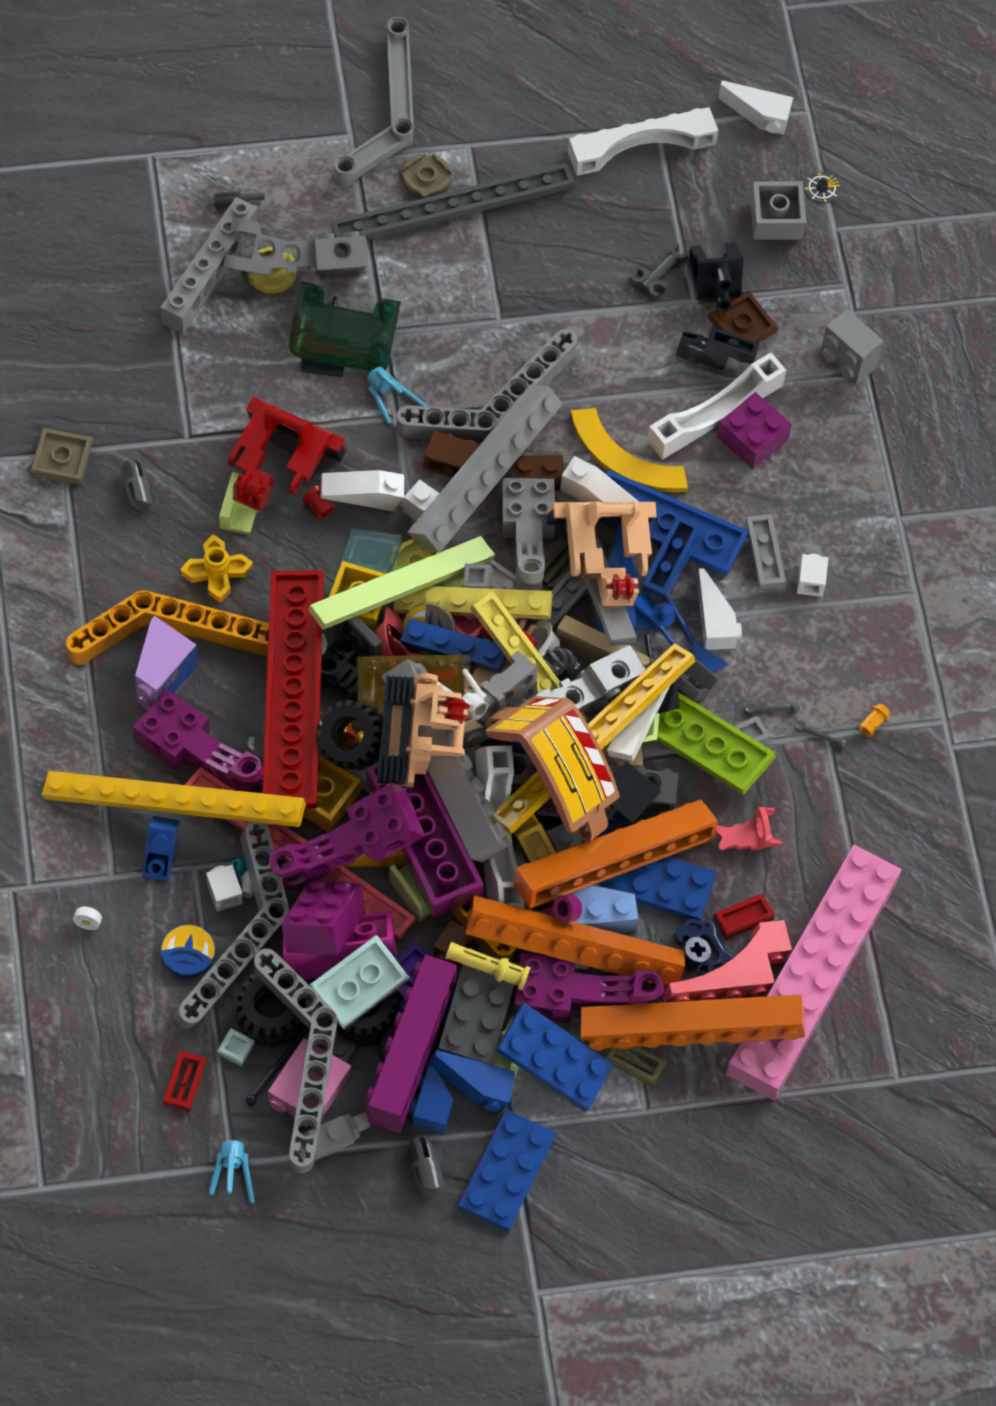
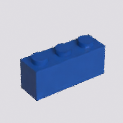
M677 515L642 583L644 590H648L650 593L665 600L669 599L703 533L700 525Z

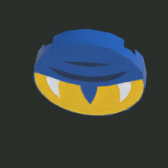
M181 925L173 928L165 935L161 944V959L173 975L181 978H195L211 968L215 960V943L211 934L204 928L196 925Z

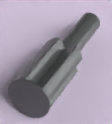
M240 191L217 192L213 194V202L215 208L227 207L231 205L236 197L244 201L264 200L265 194L263 192L240 194Z

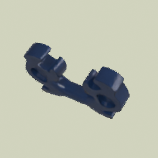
M689 919L682 927L676 928L675 940L679 946L682 945L683 939L688 941L693 937L704 938L709 941L717 954L718 961H713V959L709 958L705 963L701 964L700 969H706L707 973L720 968L734 958L721 942L716 926L710 919H707L706 926L697 919ZM699 972V976L706 974L703 972Z

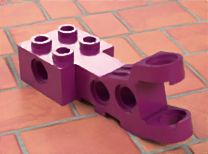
M167 689L133 726L134 741L174 770H177L185 761L198 769L202 767L235 791L253 792L257 788H263V767L260 759L248 751L242 754L209 735V718ZM251 765L256 766L255 771H253Z
M390 783L347 807L346 810L350 821L329 833L302 844H289L277 849L270 856L269 863L271 869L277 876L282 878L285 887L296 890L306 886L309 881L327 877L334 873L333 870L344 864L348 865L354 862L362 854L380 862L422 839L425 835L406 789ZM285 856L291 858L280 869L277 867L280 858ZM300 873L299 878L295 881H288L286 879Z
M521 953L519 966L531 968L523 990L518 989L517 986L514 1015L519 1006L525 1003L550 1021L568 1023L570 1011H575V1009L581 1010V1007L645 1004L659 997L663 998L664 984L660 976L652 971H635L631 976H598L574 973V962L555 957ZM647 981H655L657 986L656 988L643 987V984Z

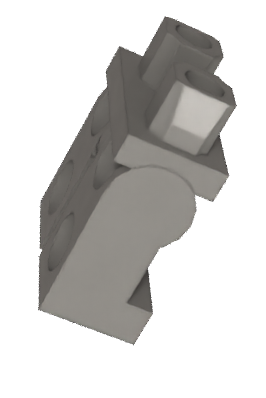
M519 651L510 657L511 666L503 673L494 675L490 683L486 680L481 684V691L488 696L485 700L488 703V709L484 716L476 720V722L485 729L486 720L502 708L519 707L538 694L536 681L537 666Z

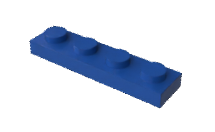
M409 619L400 639L401 644L405 647L496 673L501 672L506 660V656L494 642Z

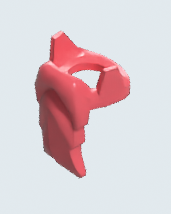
M757 807L753 820L745 821L744 824H735L733 827L717 825L716 834L721 840L718 845L719 850L749 848L750 850L759 851L766 847L781 846L783 842L773 838L768 819V816L774 815L775 809Z

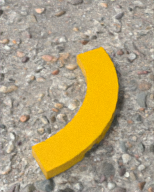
M596 408L571 410L570 416L577 437L590 452L589 455L605 470L613 471L659 492H687L688 485L684 466H664L641 460L623 450L610 438L600 422Z

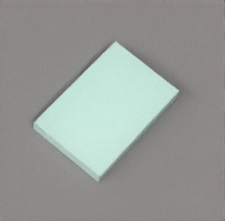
M376 935L311 983L310 987L335 1011L337 1022L344 1030L410 981V977Z

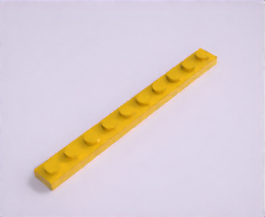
M674 643L588 723L601 750L695 662L692 653ZM538 771L495 810V814H493L497 823L499 822L509 834L516 831L551 798Z
M48 771L42 796L47 800L300 827L306 805L304 798L57 771Z

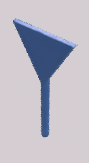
M647 590L638 595L633 606L655 623L672 646L675 642L662 626L649 591Z
M668 599L667 604L672 606L678 623L692 645L694 657L711 672L727 666L728 664L694 640L672 600Z

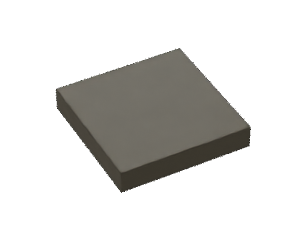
M43 428L30 470L31 476L81 485L92 449L93 437Z

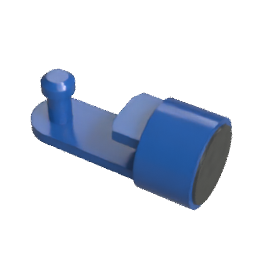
M591 599L588 607L589 626L605 634ZM653 603L662 626L665 629L670 627L675 618L672 606L667 603ZM625 606L634 631L659 630L655 623L635 606Z

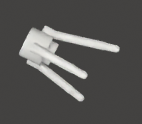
M463 669L462 672L475 693L468 692L462 699L470 705V708L466 709L468 710V717L471 720H478L487 712L488 703L485 700L488 696L481 691L468 670ZM442 685V691L453 692Z

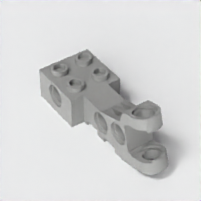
M233 217L231 230L256 235L252 259L225 254L223 267L260 275L271 274V269L285 268L286 273L297 272L296 267L311 266V271L363 268L368 266L366 237L360 236L359 231L344 232L343 237L335 238L334 233L319 234L318 239L286 241L262 234L258 221ZM267 242L272 246V253L269 256L264 257L259 254L258 246L260 243ZM342 244L345 246L347 251L345 257L339 258L334 254L335 245ZM292 247L296 250L297 258L294 261L289 262L283 258L285 248Z
M502 478L501 530L502 538H515V590L543 591L542 583L545 570L543 539H553L555 525H547L546 510L555 502L554 479Z
M629 645L590 664L572 682L567 678L559 683V688L552 691L547 688L540 691L536 696L567 698L576 705L580 713L583 711L587 713L593 709H596L598 712L607 707L611 700L622 693L646 669Z

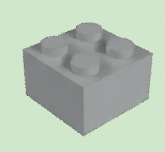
M803 181L753 182L750 197L753 240H803L806 227Z
M846 309L826 326L820 353L828 363L836 366L846 379H850L853 383L858 384L877 368L884 341L851 311Z

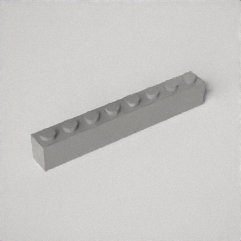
M530 385L409 529L407 533L421 550L441 552L563 405L549 386Z
M406 659L383 674L382 678L385 684L386 675L390 677L401 676L403 678L413 677L414 680H417L418 674L427 673L421 663ZM419 725L418 736L432 737L431 745L452 747V730L432 729V726ZM466 754L461 757L431 756L427 770L471 859L484 862L508 847L509 845L505 839L507 833L504 827L499 822L497 823L493 815L495 814V809L492 803L485 799L482 793L484 790L483 784L478 777L474 776L471 770L473 765Z

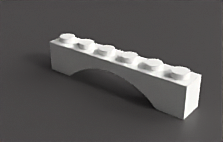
M710 107L696 108L685 113H674L667 117L647 119L644 122L635 124H624L617 128L601 129L590 134H578L569 138L568 155L575 174L578 176L600 171L616 154L641 144L670 143L692 150L716 145L718 128Z
M772 353L767 354L752 363L737 379L709 400L689 410L669 414L649 426L647 443L662 460L719 426L720 421L753 393L756 392L764 398L781 388L784 384L786 369Z
M512 745L486 746L475 750L476 773L484 787L482 793L485 799L492 803L495 810L511 795L514 775ZM506 832L507 836L505 839L509 846L484 861L487 899L525 908V901L514 888L515 872L518 866L515 860L511 834Z

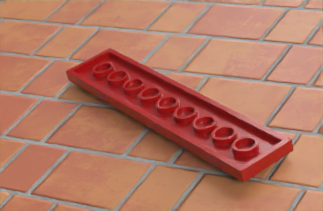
M324 570L271 571L262 794L304 798L306 802L305 808H317L319 742H316V736L320 735V731L316 730L317 724L320 725L323 629L309 612L311 604L324 600Z

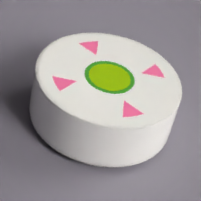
M90 907L77 908L73 917V922L86 930L98 929L102 920L101 914Z

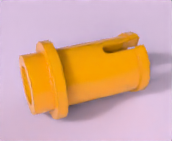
M880 703L873 705L871 713L859 724V731L863 735L871 737L883 722L889 720L890 711L888 708Z

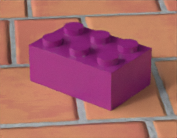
M323 880L309 881L281 924L286 952L339 955L365 913L361 883H350L348 881L325 882Z

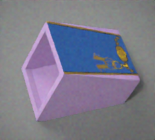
M156 616L151 619L135 674L137 701L147 710L166 689L176 694L198 669L196 644Z

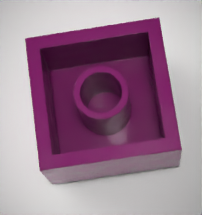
M755 392L720 421L717 438L749 467L754 469L788 441L792 424Z

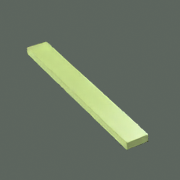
M480 536L311 604L309 612L324 630L464 572L465 563L485 564L493 561L495 554Z

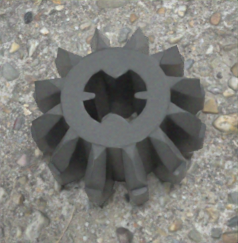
M557 646L553 651L548 649L547 654L542 657L560 682L567 678L572 682L574 677L580 673L578 670L580 667L578 659L567 648L562 649Z

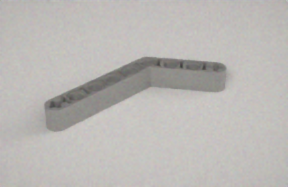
M570 329L558 331L481 410L403 406L397 412V433L404 438L431 440L435 430L441 433H450L454 437L482 443L530 385L546 386L574 358L577 346L576 333ZM435 422V423H437V425H432V424H429V423Z
M250 822L240 836L259 913L176 1010L175 1021L183 1029H190L197 1025L279 928L289 913L282 878L277 876L270 867L269 861L270 856L274 852L269 828L265 823ZM261 856L265 858L267 866L259 865L255 857ZM262 883H270L274 888V892L265 891ZM269 908L277 909L280 912V918L272 917L269 914ZM252 928H259L263 932V938L255 937L252 933ZM235 948H242L246 952L247 957L244 959L239 958L235 954ZM218 968H225L229 972L230 977L228 979L220 977ZM200 989H209L213 995L212 999L204 998L200 993ZM194 1004L198 1006L190 1018L185 1016L186 1012Z
M262 949L257 952L254 958L256 976L310 1029L289 1151V1164L291 1168L297 1173H306L313 1168L337 1031V1015L276 952L271 949ZM262 962L266 964L271 962L272 970L267 965L262 968ZM288 979L292 981L293 985L288 989H284L279 986V982ZM306 998L311 1000L313 1004L309 1008H302L298 1005V1002ZM321 1018H328L332 1024L327 1028H323L317 1024V1021ZM321 1044L327 1047L328 1050L324 1054H316L313 1048ZM313 1071H318L323 1075V1078L319 1081H312L308 1075ZM313 1098L319 1104L315 1108H307L303 1103L306 1099ZM304 1125H309L314 1129V1132L309 1136H304L299 1132V1129ZM301 1145L306 1146L304 1162H298Z

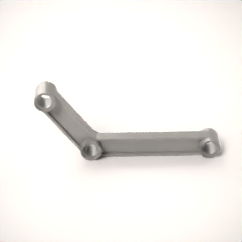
M393 17L387 23L391 126L347 155H341L335 159L334 181L341 187L352 186L357 178L401 149H407L413 144L414 123L409 24L402 17Z

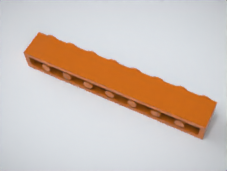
M702 800L686 803L682 807L662 812L658 816L641 820L631 826L596 837L589 843L571 846L566 850L553 855L549 854L537 861L525 863L516 868L514 888L531 909L552 901L558 896L568 895L715 839L718 820Z
M475 895L466 918L465 934L623 976H631L635 971H652L660 976L665 987L670 983L680 982L685 968L683 950L577 922L562 923L551 915ZM647 981L650 983L657 984L655 981Z
M802 995L581 1007V1039L585 1045L594 1051H601L604 1048L625 1050L640 1046L656 1048L659 1045L680 1047L694 1043L711 1045L714 1042L735 1044L749 1040L766 1042L770 1039L795 1040L805 1037V1007Z

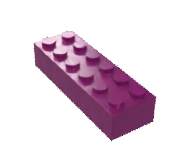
M378 763L366 767V781L372 793L387 786L379 785L377 782ZM426 771V774H415L413 787H400L406 789L425 837L400 851L434 918L472 902L474 895L483 897L484 884L428 771Z
M426 954L422 963L417 962L412 976L414 978L412 987L408 986L403 999L405 1003L403 1012H398L394 1023L393 1037L389 1036L385 1046V1063L379 1062L375 1073V1088L370 1087L366 1096L365 1103L367 1105L365 1112L368 1113V1123L397 1133L401 1132L456 984V964Z

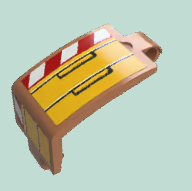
M533 696L519 707H504L486 720V734L488 737L496 740L521 743L540 774L568 832H575L579 839L589 843L607 829L608 821L605 808L616 801L620 794L598 742L578 708L570 699Z

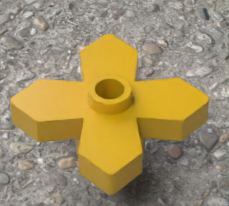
M211 535L203 544V559H189L181 568V575L191 583L208 580V595L218 602H222L231 593L228 578H244L252 570L253 562L242 554L229 556L225 551V542L217 536Z

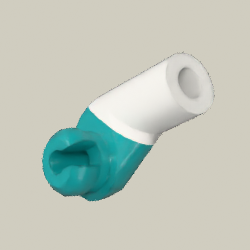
M236 858L230 865H233L236 877L242 882V896L251 898L254 892L246 861Z

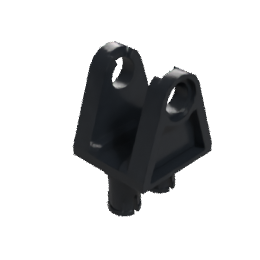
M735 242L724 243L726 253H723L724 258L713 259L707 258L701 245L690 246L689 260L697 300L715 299L716 308L719 311H728L732 307L730 297H739L742 292L744 259Z

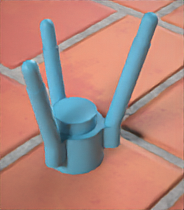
M377 367L369 373L367 381L371 385L368 387V390L373 395L388 425L392 421L378 392L386 393L393 388L398 393L405 394L419 406L427 407L418 397L388 374L384 368Z
M230 1140L222 1143L221 1152L217 1153V1163L211 1180L209 1195H213L222 1165L228 1168L227 1193L231 1194L234 1169L239 1168L240 1164H242L249 1202L253 1203L255 1201L248 1167V1154L244 1153V1144L242 1142Z

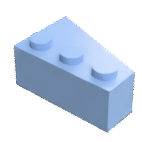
M594 885L570 893L577 896L582 903L581 917L574 922L615 933L636 932L638 913L635 894ZM556 899L550 901L551 908L553 907L554 901Z

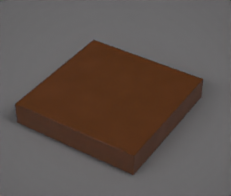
M750 291L732 300V307L728 311L721 312L716 309L708 314V319L715 328L755 342H760L778 331L776 324Z

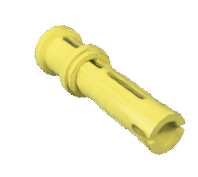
M451 942L445 957L446 959L493 975L494 979L498 982L503 980L517 985L520 990H523L531 968L528 966L523 968L512 964L507 958H501V960L492 958L454 942Z

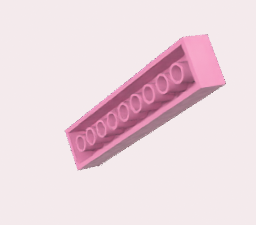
M853 845L767 996L802 995L805 1007V1037L795 1040L770 1039L766 1042H758L756 1040L742 1041L729 1062L726 1072L727 1076L775 1101L895 888L902 871L901 868Z

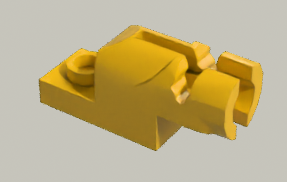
M535 814L530 816L513 832L530 863L542 859L549 854L553 855L556 853Z

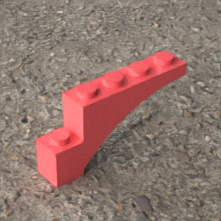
M785 921L759 923L751 933L752 940L736 957L705 975L686 981L670 983L663 992V1001L681 1002L720 998L734 999L741 996L762 997L766 995L775 983L770 965L781 964L792 951Z

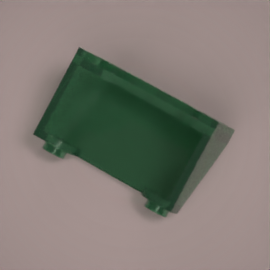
M302 282L289 340L291 354L302 359L371 372L377 367H382L386 370L390 361L401 301L391 299L379 300L374 307L373 313L324 304L325 293L323 289L318 285Z

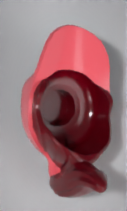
M385 607L384 620L373 631L382 640V659L389 661L392 668L406 659L416 663L426 660L423 654L413 653V650L401 644L403 622L396 612L389 607Z

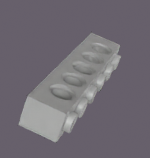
M238 197L233 200L160 307L161 324L181 334L185 333L228 268L223 267L225 254L237 256L251 233L231 230L232 218L238 217L258 221L257 206Z

